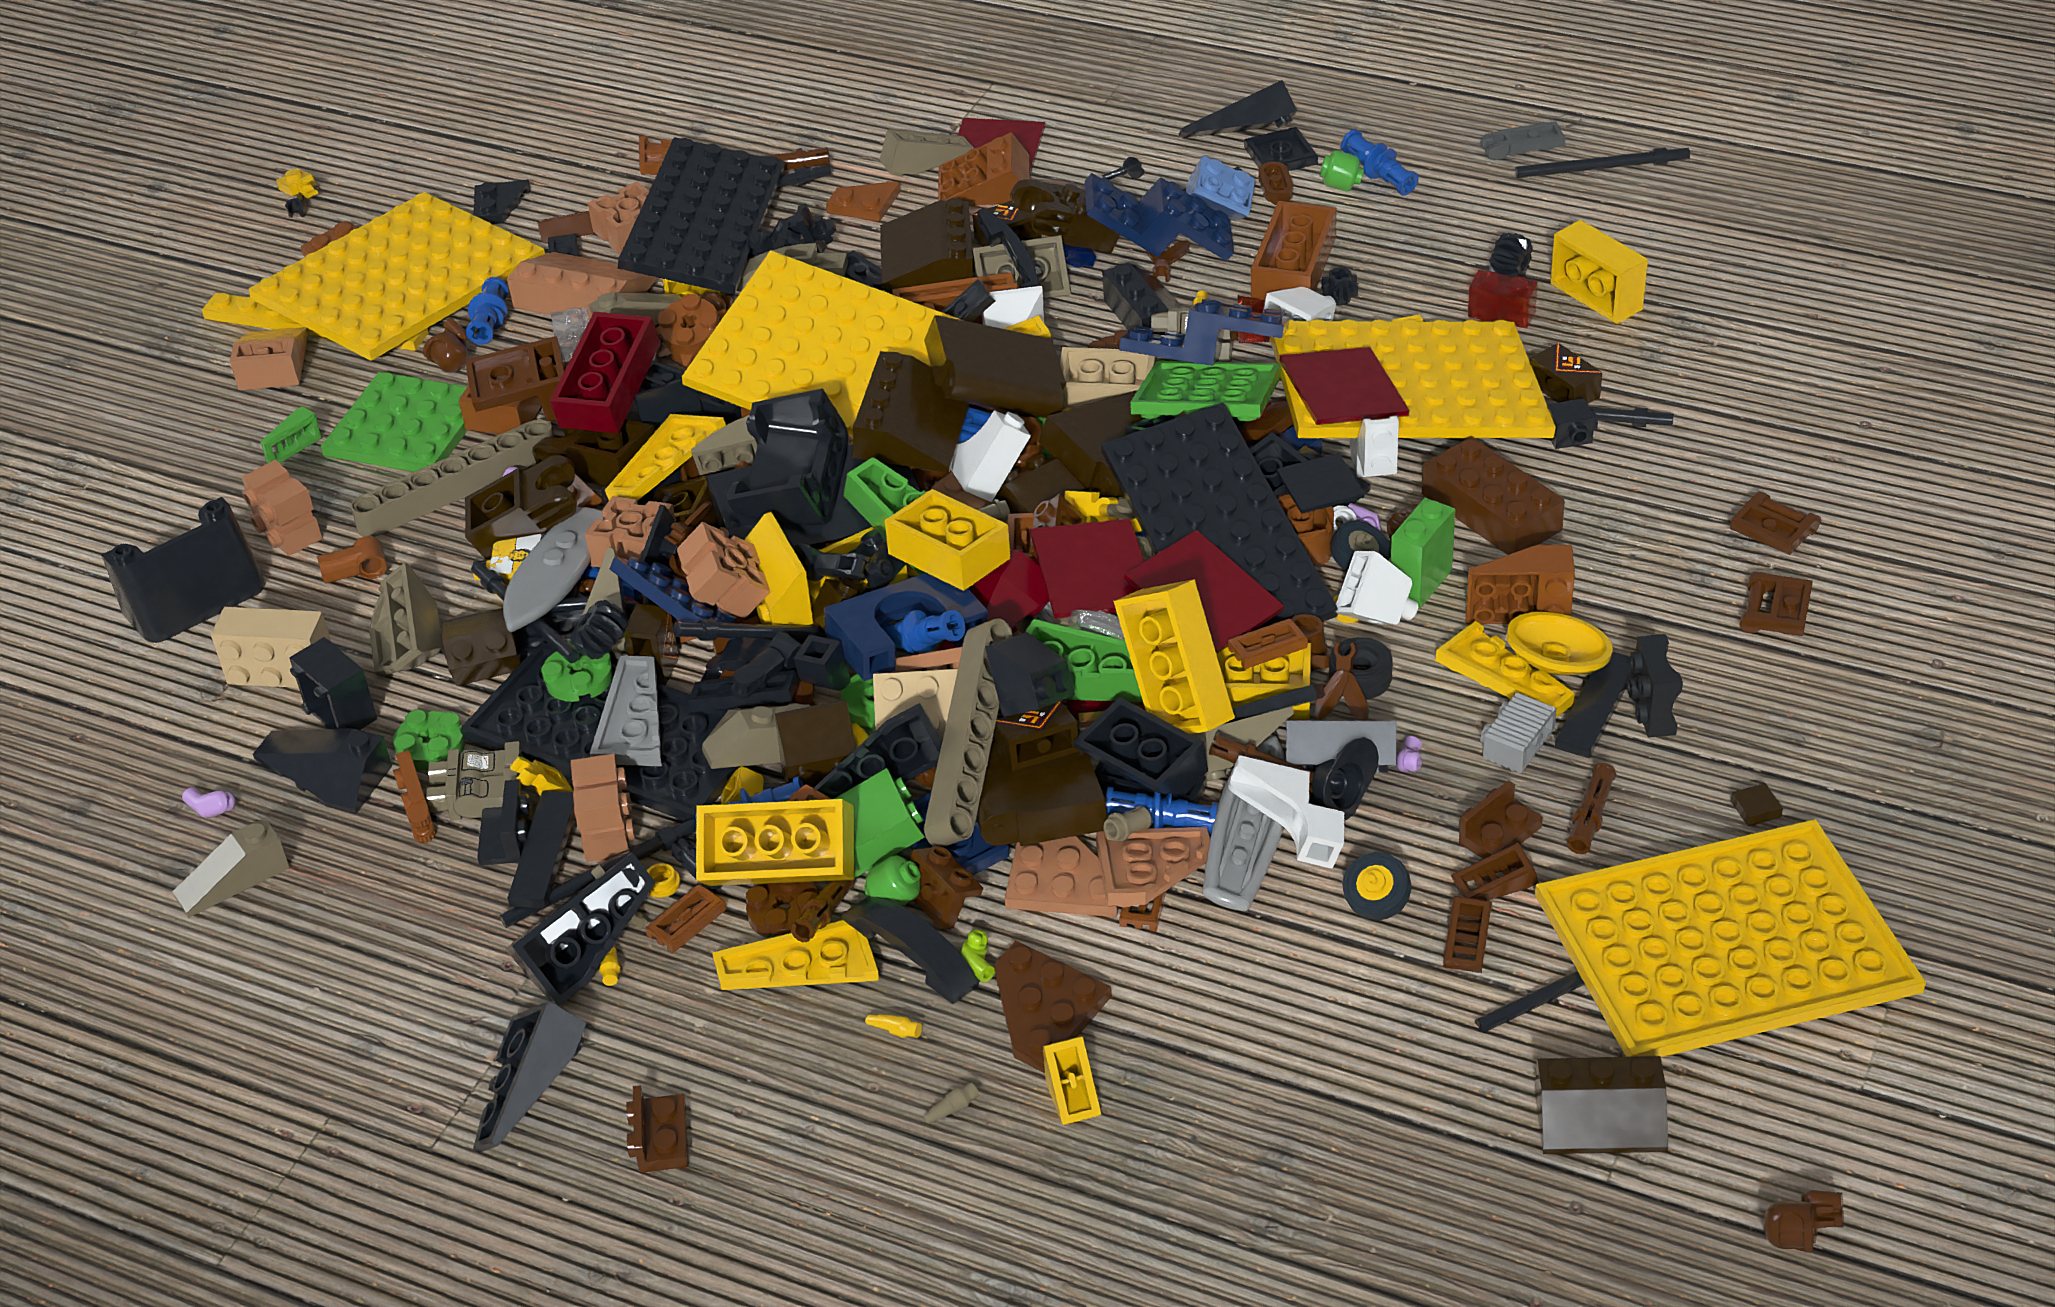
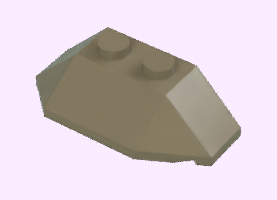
M404 562L381 581L379 587L381 595L375 604L369 628L374 671L379 676L419 667L429 658L436 656L440 649L443 648L437 603L411 566Z
M795 703L728 710L702 744V751L711 769L781 763L775 713L810 707V705Z

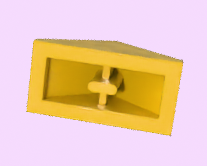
M1083 1036L1044 1045L1043 1055L1046 1084L1061 1124L1066 1125L1100 1116V1106Z

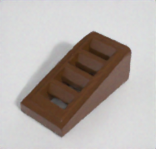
M1519 843L1451 874V878L1462 897L1485 901L1522 891L1539 884L1535 868ZM1517 868V870L1511 872L1510 869ZM1502 872L1504 876L1498 878L1496 873ZM1488 876L1491 882L1485 885L1482 877ZM1474 880L1478 889L1471 891L1467 884L1468 881Z
M1459 896L1453 897L1443 967L1482 973L1492 906L1491 901ZM1464 918L1481 921V925L1460 922L1458 919ZM1459 929L1478 932L1479 936L1456 933V931ZM1455 941L1478 944V947L1471 948L1454 944ZM1453 953L1476 956V960H1466L1452 956Z

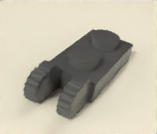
M1555 121L1491 132V134H1485L1481 138L1480 143L1482 148L1486 149L1485 154L1489 159L1501 160L1508 154H1524L1530 151L1551 150L1556 147L1565 146L1566 137Z

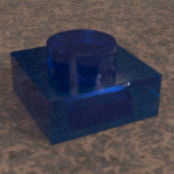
M1063 245L1065 262L1077 268H1081L1082 265L1093 267L1096 255L1091 248Z

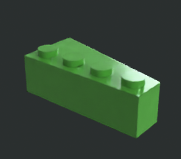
M872 457L847 473L844 497L880 532L886 530L885 520L927 492L924 490L919 492L908 485L907 479ZM910 565L919 575L926 573Z
M1033 619L1026 632L1067 661L1069 671L1073 675L1075 695L1065 700L1116 701L1121 697L1128 702H1143L1125 640Z

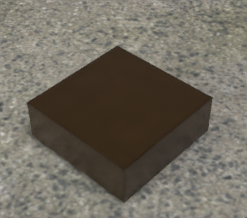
M1766 783L1732 792L1731 803L1747 826L1782 817L1783 807Z

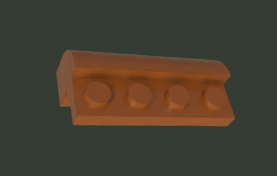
M1012 272L898 288L892 289L895 296L941 312L977 279L985 284L989 292L1018 289L1017 282L1014 283ZM980 314L973 321V323L983 325L982 314Z

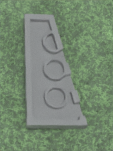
M620 655L592 744L590 757L615 754L617 765L662 766L657 674L654 657Z

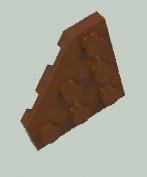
M1016 940L994 964L995 979L1001 997V1005L1010 1036L1013 1056L1015 1059L1045 1073L1043 1046L1078 1037L1112 997L1111 986Z

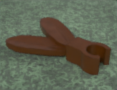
M1177 242L1166 252L1163 251L1159 257L1145 250L1155 264L1153 276L1156 278L1158 276H1165V281L1169 282L1171 280L1170 265L1189 251L1190 242Z
M711 501L704 502L684 523L682 521L674 522L671 525L672 532L668 536L666 535L664 539L678 546L695 530L694 526L708 513L713 503Z
M1338 641L1334 646L1337 672L1333 674L1324 687L1326 696L1316 701L1314 713L1315 717L1319 720L1332 713L1342 695L1351 714L1357 720L1366 721L1368 719L1369 707L1355 676L1351 673L1353 672L1354 658L1358 652L1357 646L1353 642L1350 644L1351 653L1348 656L1341 655L1340 649L1342 645Z

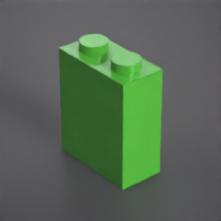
M1424 498L1392 535L1391 563L1411 578L1412 587L1408 598L1418 603L1419 610L1450 574L1453 563L1455 508L1428 498Z
M887 768L834 798L843 799L854 805V878L925 837L918 824L924 821L914 802L908 803L907 801L912 796L910 790L901 777L895 780Z

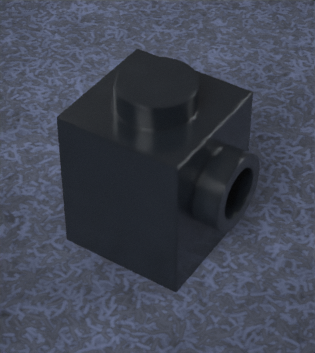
M1584 398L1547 405V409L1556 427L1554 438H1550L1555 449L1593 443L1594 429L1598 427L1596 412L1590 410Z

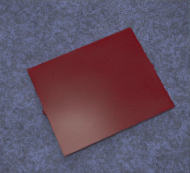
M963 118L957 136H963L974 148H979L997 137H1002L1012 132L1029 154L1030 178L1044 133L1045 122Z
M1370 347L1280 355L1279 361L1316 425L1363 421V419L1369 418L1373 420L1389 418L1390 416H1409L1410 410Z
M1130 519L1030 529V536L1055 619L1115 613L1117 611L1114 601L1137 591L1124 579V575L1144 563Z
M1197 530L1165 550L1159 551L1157 555L1124 575V579L1137 591L1195 579L1216 654L1228 647L1229 639L1252 632L1282 612L1285 607Z

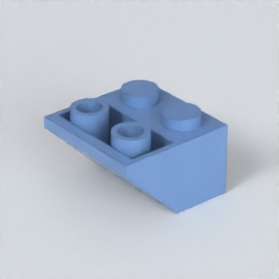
M1202 155L1187 182L1186 193L1193 197L1201 198L1207 206L1215 211L1220 210L1228 217L1238 221L1247 217L1250 213L1255 178L1249 176L1244 171H1237L1228 167L1217 159H1210Z

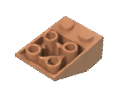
M303 327L249 332L234 342L230 364L238 390H259L261 388L299 385L310 330Z

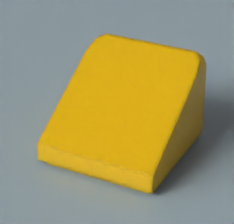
M743 766L738 768L727 781L722 793L721 805L731 801H740V789L745 788L750 796H754L755 793L760 794L763 791V776Z

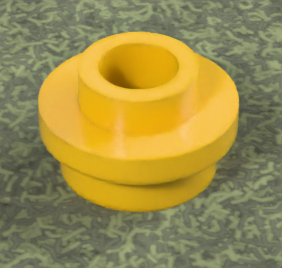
M658 863L648 868L647 872L655 881L648 895L655 898H664L674 894L680 887L679 874L671 865Z

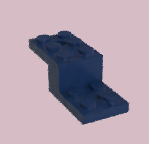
M1091 173L1085 180L1086 215L1157 257L1161 255L1179 234L1184 235L1225 261H1228L1234 254L1229 217L1220 210L1215 211L1207 206L1201 198L1193 197L1184 192L1175 182H1168L1160 177L1138 201L1133 194L1121 191L1104 177L1100 178Z
M1202 299V303H1196L1189 310L1185 339L1184 334L1179 332L1166 331L1165 335L1153 334L1152 328L1135 326L1134 330H1129L1121 337L1119 350L1213 366L1221 355L1225 329L1283 338L1288 331L1290 318L1283 317V312L1278 310L1265 309L1264 313L1251 312V306L1233 304V308L1220 307V301Z

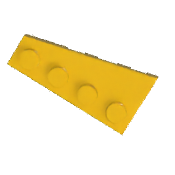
M670 414L605 489L608 500L615 496L637 499L638 501L691 458V449L712 433L726 426L723 417Z
M1474 621L1436 651V662L1508 697L1510 700H1512V697L1517 692L1557 708L1556 718L1573 705L1575 696L1573 691L1547 672L1542 670L1535 671L1529 666L1528 662L1518 655H1513L1505 649L1506 642L1496 635L1490 638L1483 632L1484 626L1477 621Z
M844 920L827 924L826 927L818 929L812 939L810 938L809 942H800L794 938L792 933L712 952L721 990L879 981L878 970L868 939Z

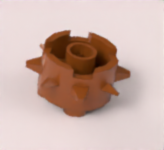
M687 294L682 299L671 303L658 316L659 327H656L658 338L663 340L664 347L658 353V356L668 355L674 363L688 368L720 323L721 318L727 312L726 309L717 311L713 304L699 298L697 294Z

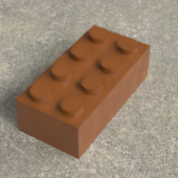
M1278 201L1251 267V299L1266 301L1267 293L1297 287H1306L1316 292L1336 239V207Z

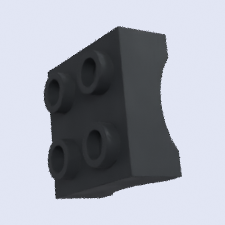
M1666 634L1637 636L1636 651L1630 654L1633 677L1628 678L1627 681L1628 694L1630 699H1635L1637 722L1639 724L1643 723L1648 738L1677 734V723L1672 714V708L1676 698L1682 692L1683 681L1681 675L1668 663L1666 655L1669 641Z

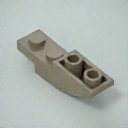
M816 243L797 244L771 250L843 277L848 265L847 253H817ZM769 251L748 260L736 291L741 292Z
M749 415L722 427L691 449L700 475L736 467L742 460L748 464L754 462L758 443L747 430L746 421Z

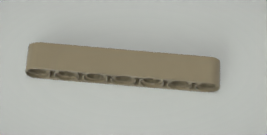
M544 419L529 421L355 498L351 502V510L358 534L362 537L379 536L476 492L503 477V473L509 467H517L522 471L537 464L532 452L534 445L542 438H554L551 423Z
M1000 618L969 629L964 638L924 824L925 836L932 846L945 847L966 840L972 835L1000 704L985 646L1013 637L1009 625Z

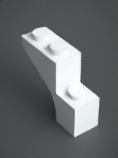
M1390 416L1389 419L1381 420L1363 419L1358 438H1350V455L1357 477L1397 474L1399 428L1397 416Z
M1239 755L1228 780L1229 790L1281 824L1290 833L1296 845L1297 861L1333 869L1344 845V812L1309 804L1310 772Z

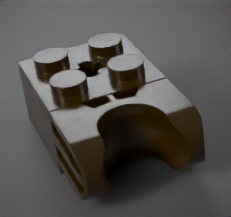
M1023 179L1018 181L1011 190L1010 198L1016 208L1030 213L1028 224L1035 233L1051 237L1061 235L1063 245L1112 253L1120 234L1086 215L1085 189H1080L1073 184H1065L1063 186Z
M629 419L624 420L618 434L564 428L565 437L542 438L534 445L532 452L537 464L554 455L564 456L574 464L575 474L581 480L608 486L655 433L654 425Z
M554 455L524 472L517 468L465 497V538L486 560H491L493 544L497 541L541 534L572 517L576 512V497L567 488L572 485L575 479L574 464L564 456Z

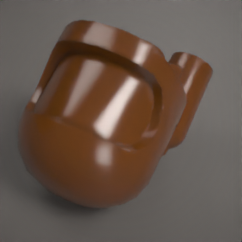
M448 318L443 324L444 332L436 334L426 341L423 347V355L427 360L439 365L442 371L455 373L465 366V360L468 359V350L466 348L467 335L466 330L453 318Z
M1810 1190L1806 1194L1801 1195V1201H1778L1771 1204L1764 1216L1766 1238L1777 1248L1813 1253V1244L1816 1243L1819 1228L1844 1227L1843 1193Z

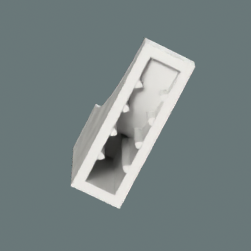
M994 410L984 426L972 438L958 444L951 471L964 491L992 502L1031 437L1023 426L1024 421L1020 417L1010 412L1004 415Z

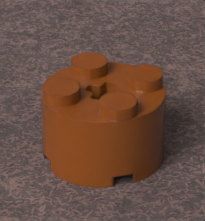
M1290 494L1279 497L1277 500L1314 565L1327 563L1331 558L1330 541L1334 535V511L1332 506L1301 514Z

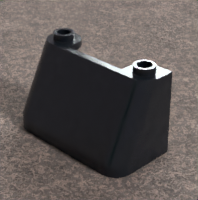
M823 388L753 402L746 426L749 434L757 441L758 446L748 485L743 481L734 482L727 493V501L730 508L739 515L762 518L764 514L772 512L777 521L811 526L829 523L849 441L847 427Z
M223 497L207 502L199 510L198 517L202 525L143 553L135 545L120 544L112 550L101 554L122 614L146 641L151 643L166 641L220 614L224 607H234L258 595L264 589L265 582L258 564L229 503Z

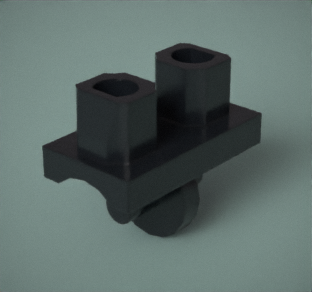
M806 203L798 206L797 214L785 219L788 220V230L802 234L804 239H801L800 244L816 243L817 253H823L827 248V244L833 242L831 235L836 231L834 221L829 219L823 220L822 216L813 218Z
M780 218L772 234L766 229L762 232H753L748 239V244L752 248V254L758 256L770 250L800 244L801 235L788 230V220Z

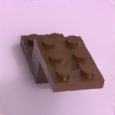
M557 336L466 359L465 364L470 394L475 412L538 396L546 420H555L556 417L550 399L569 361H565ZM507 375L502 380H496V378L499 376Z

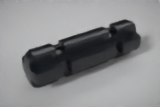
M680 838L678 842H673L671 845L672 856L678 862L683 863L682 866L696 879V848H693L694 846L687 839ZM701 883L703 887L711 892H715L718 888L723 887V885L709 886Z

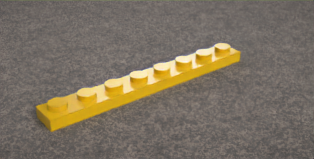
M215 293L202 308L204 319L274 330L305 327L256 302L250 297ZM428 328L394 348L416 351L429 334ZM312 330L309 331V335L324 337Z

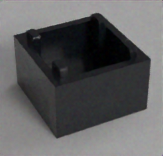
M323 637L289 657L292 665L290 672L296 678L304 703L301 705L302 710L307 715L313 714L325 725V729L361 730L377 720L364 670L328 639Z

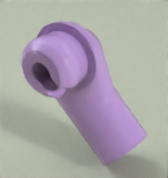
M1353 503L1347 506L1354 512L1358 521L1369 523L1381 531L1378 514Z
M1406 737L1396 755V766L1402 772H1409V770L1416 772L1421 767L1422 760L1420 759L1419 751L1422 747V742L1417 737Z
M190 787L182 795L183 801L205 818L230 811L235 805L234 796L230 792H223L221 790L203 795L195 787Z

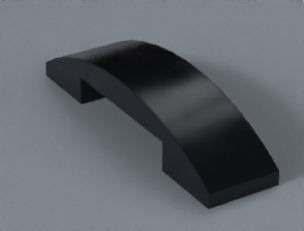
M984 208L978 210V226L990 247L1000 243L1003 244L1024 282L1020 288L1039 286L1032 259L1018 236L993 213Z
M868 896L842 913V919L867 939H871L878 934L927 972L925 983L951 1004H955L979 986L980 981L974 971L953 945L935 928L908 909L886 899Z

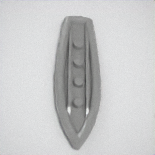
M576 507L574 515L553 526L522 561L507 586L503 602V615L507 629L510 632L518 630L544 616L557 606L573 589L591 561L585 533L595 519L603 520L602 510Z
M1271 736L1256 747L1257 750L1286 761L1285 754L1276 736ZM1228 780L1222 791L1217 806L1216 818L1213 823L1202 893L1204 897L1220 906L1233 910L1247 911L1251 907L1271 864L1284 827L1232 793L1228 788Z

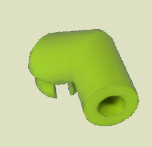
M972 930L968 934V939L964 941L960 954L974 971L976 977L982 983H986L995 974L994 967L985 960L988 950L986 945L989 940L988 935L981 930Z

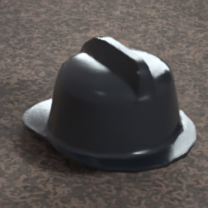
M1365 737L1355 738L1346 744L1336 759L1320 764L1313 776L1311 800L1325 808L1344 812V821L1353 816L1378 768L1379 754L1374 742Z

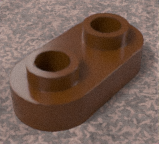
M1266 162L1262 164L1258 169V174L1265 199L1274 205H1277L1278 201H1290L1293 198V183L1286 165L1280 162Z

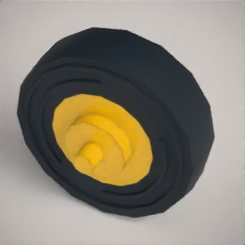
M1381 852L1364 854L1353 861L1346 870L1342 883L1344 898L1351 909L1365 919L1376 921L1391 918L1399 913L1409 901L1412 889L1410 875L1402 862L1388 853Z

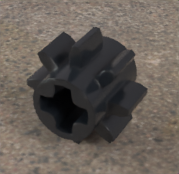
M1342 267L1334 268L1329 272V277H1322L1321 290H1323V296H1331L1337 306L1348 304L1351 301V296H1358L1359 283H1357V275H1352L1350 270Z

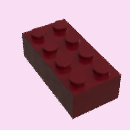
M593 312L550 399L559 428L619 433L635 399L634 394L638 393L660 346L652 317Z

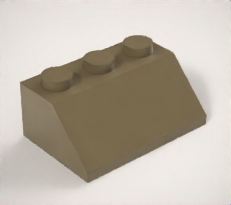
M1061 235L1021 241L1027 249L1036 269L1039 286H1042L1043 299L1071 295ZM1003 244L993 247L972 248L974 277L1012 272L1014 283L1017 282L1018 289L1024 284Z

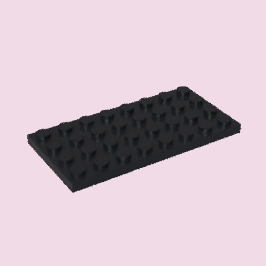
M674 137L618 258L617 269L735 295L752 251L748 244V239L751 233L760 232L783 174L785 162L770 156L762 157L748 154L743 150L735 151L721 148L716 144H703L694 142L689 138Z
M1224 403L1101 444V452L1155 555L1197 530L1285 606L1282 612L1253 631L1292 619L1300 614L1314 615L1322 622L1337 617L1338 613L1336 611L1338 608Z
M540 642L461 726L460 731L464 739L495 751L505 750V743L519 741L523 758L531 763L536 760L554 767L565 777L572 779L571 760L590 757V751L611 683L605 691L591 698L590 693L579 696L580 701L568 702L553 697L549 694L543 681L541 668L548 657L556 652V650L551 645ZM612 667L613 677L616 671L614 667ZM657 683L662 766L617 765V768L624 767L627 789H622V792L630 793L632 802L687 821L695 818L697 806L713 805L723 793L729 778L741 767L711 769L702 751L703 742L727 711L732 709H720L713 713L705 711L691 713L688 704L690 694Z

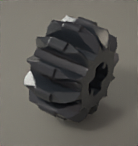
M1503 233L1500 236L1499 240L1495 242L1494 249L1491 250L1492 255L1489 259L1488 271L1491 279L1505 285H1518L1521 282L1522 278L1526 276V271L1530 267L1529 263L1532 259L1533 246L1530 239L1517 233Z
M607 600L597 601L593 606L589 607L588 611L582 615V618L576 624V628L571 633V644L577 648V651L584 656L587 655L592 660L602 658L605 653H609L613 645H616L617 640L623 635L622 632L627 627V616L614 603L611 604Z

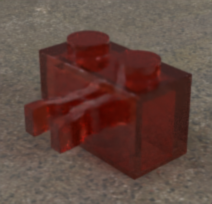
M1478 270L1469 287L1468 317L1480 319V322L1505 320L1514 322L1516 327L1527 329L1536 312L1538 281L1497 274L1493 271Z

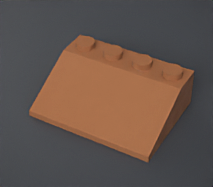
M551 252L521 261L509 275L507 282L513 308L589 322L592 316L589 304L597 301L601 295L615 292L646 293L657 277L617 269L618 264Z

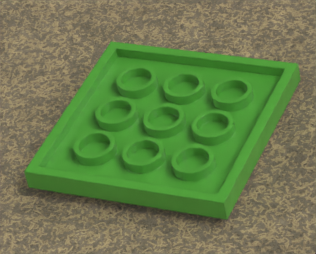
M1156 361L1131 400V414H1141V417L1147 419L1157 418L1160 415H1173V418L1176 419L1182 412L1190 414L1224 403L1231 417H1237L1241 421H1252L1257 417H1261L1281 378V364L1216 362L1211 366L1186 361Z
M378 372L321 445L323 456L416 472L450 456L468 431L465 430L459 405V399L467 387Z

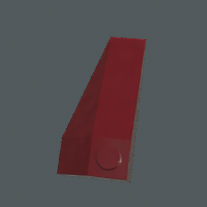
M1010 549L1009 560L968 588L988 610V621L997 618L1004 620L1009 625L1012 634L1018 630L1015 626L1028 614L1034 617L1049 602L1039 565L1021 551ZM944 640L940 651L956 647L951 641Z

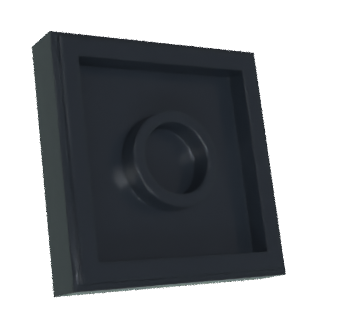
M1297 127L1244 139V148L1258 168L1266 162L1283 163L1288 171L1318 165V155Z

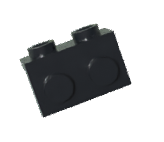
M874 529L864 534L860 539V545L849 552L865 555L871 559L870 563L866 564L863 574L866 575V579L873 591L888 586L907 564L888 554L886 530L879 532L878 529Z

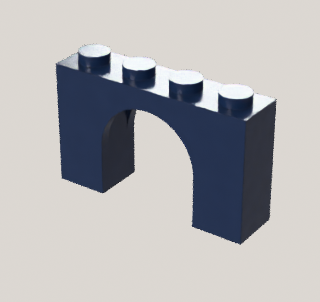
M924 573L824 607L825 635L829 639L840 641L847 662L863 681H867L873 678V674L895 671V643L882 629L886 624L904 619L908 612L913 610H920L927 616H940L947 610H957L964 618L966 629L962 639L954 642L951 641L956 648L963 647L964 638L969 629L988 622V610L968 588L963 591L928 573ZM958 624L947 625V629L957 627Z

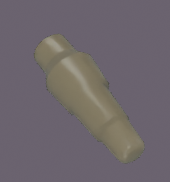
M970 1082L964 1087L952 1090L943 1100L923 1115L924 1121L927 1124H931L953 1112L956 1113L967 1108L972 1100L980 1096L976 1086Z

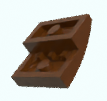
M1287 400L1270 403L1265 408L1266 412L1261 417H1257L1252 421H1242L1237 425L1247 445H1252L1257 440L1261 441L1272 432L1278 436L1293 424Z

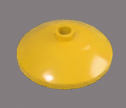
M1530 612L1519 615L1510 621L1506 633L1509 645L1519 657L1537 669L1555 675L1569 676L1594 672L1608 664L1613 651L1611 641L1601 630L1581 619L1559 613Z

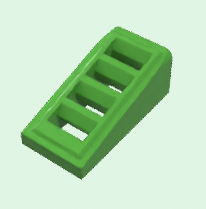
M301 406L260 442L267 464L273 460L282 463L322 439L315 413ZM273 445H276L277 448L275 453H273Z

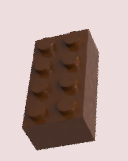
M1472 436L1423 463L1422 495L1430 500L1455 508V518L1507 555L1539 545L1563 529L1565 500Z

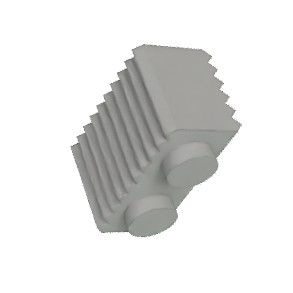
M1516 692L1511 701H1505L1501 705L1495 722L1492 724L1488 723L1484 727L1480 742L1484 744L1483 758L1490 760L1492 763L1496 762L1498 766L1503 765L1505 769L1509 767L1511 771L1516 770L1518 774L1522 773L1555 729L1557 708Z

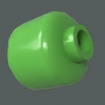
M1335 150L1330 156L1325 155L1319 177L1323 178L1324 185L1348 192L1354 184H1360L1364 168L1359 167L1360 160L1358 156Z
M896 855L888 857L871 868L867 873L866 896L886 899L904 906L915 899L920 893V871L913 862L907 861L903 857Z

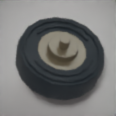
M1348 521L1338 527L1330 541V552L1335 562L1345 571H1348L1355 551H1375L1386 560L1390 558V545L1386 537L1377 528L1362 521Z

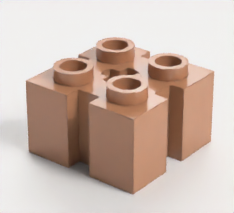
M638 181L618 189V194L613 197L606 194L588 202L593 232L603 241H608L610 247L619 255L649 193Z
M273 460L242 476L245 487L242 494L253 513L250 516L251 523L258 533L263 532L274 548L279 547L285 554L290 556L322 539L317 519L311 512L314 508L308 489L295 477L291 479L289 472L277 460Z
M612 496L602 510L603 520L595 519L585 533L587 548L591 557V567L600 568L607 547L614 549L618 558L629 560L633 556L640 559L660 504L665 505L675 519L673 504L648 501L644 506L638 505L637 499Z
M701 522L677 548L682 570L688 575L686 580L689 592L698 602H706L713 606L716 603L719 608L745 619L770 593L765 574L757 570L761 563L755 546L752 543L736 536L729 539L725 537L722 530Z
M615 754L571 760L574 812L578 829L581 833L586 862L610 859L629 850V840H635L632 818H626V815L633 814L630 793L622 792V789H627L624 767L617 768Z

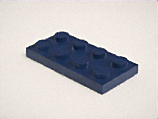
M633 556L629 560L614 557L609 570L680 622L698 623L699 620L703 619L716 620L717 623L738 624L735 621L736 616L721 608H716L706 602L701 603L695 600L689 592L687 581L670 575L672 570L669 567L658 562H653L652 565H649L645 561Z

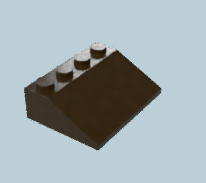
M957 198L939 200L880 225L882 289H898L972 278L973 254L969 201H962Z
M880 351L853 425L852 458L869 460L874 457L881 463L949 473L970 403L946 399L942 386L935 384L932 369L929 365L910 355Z

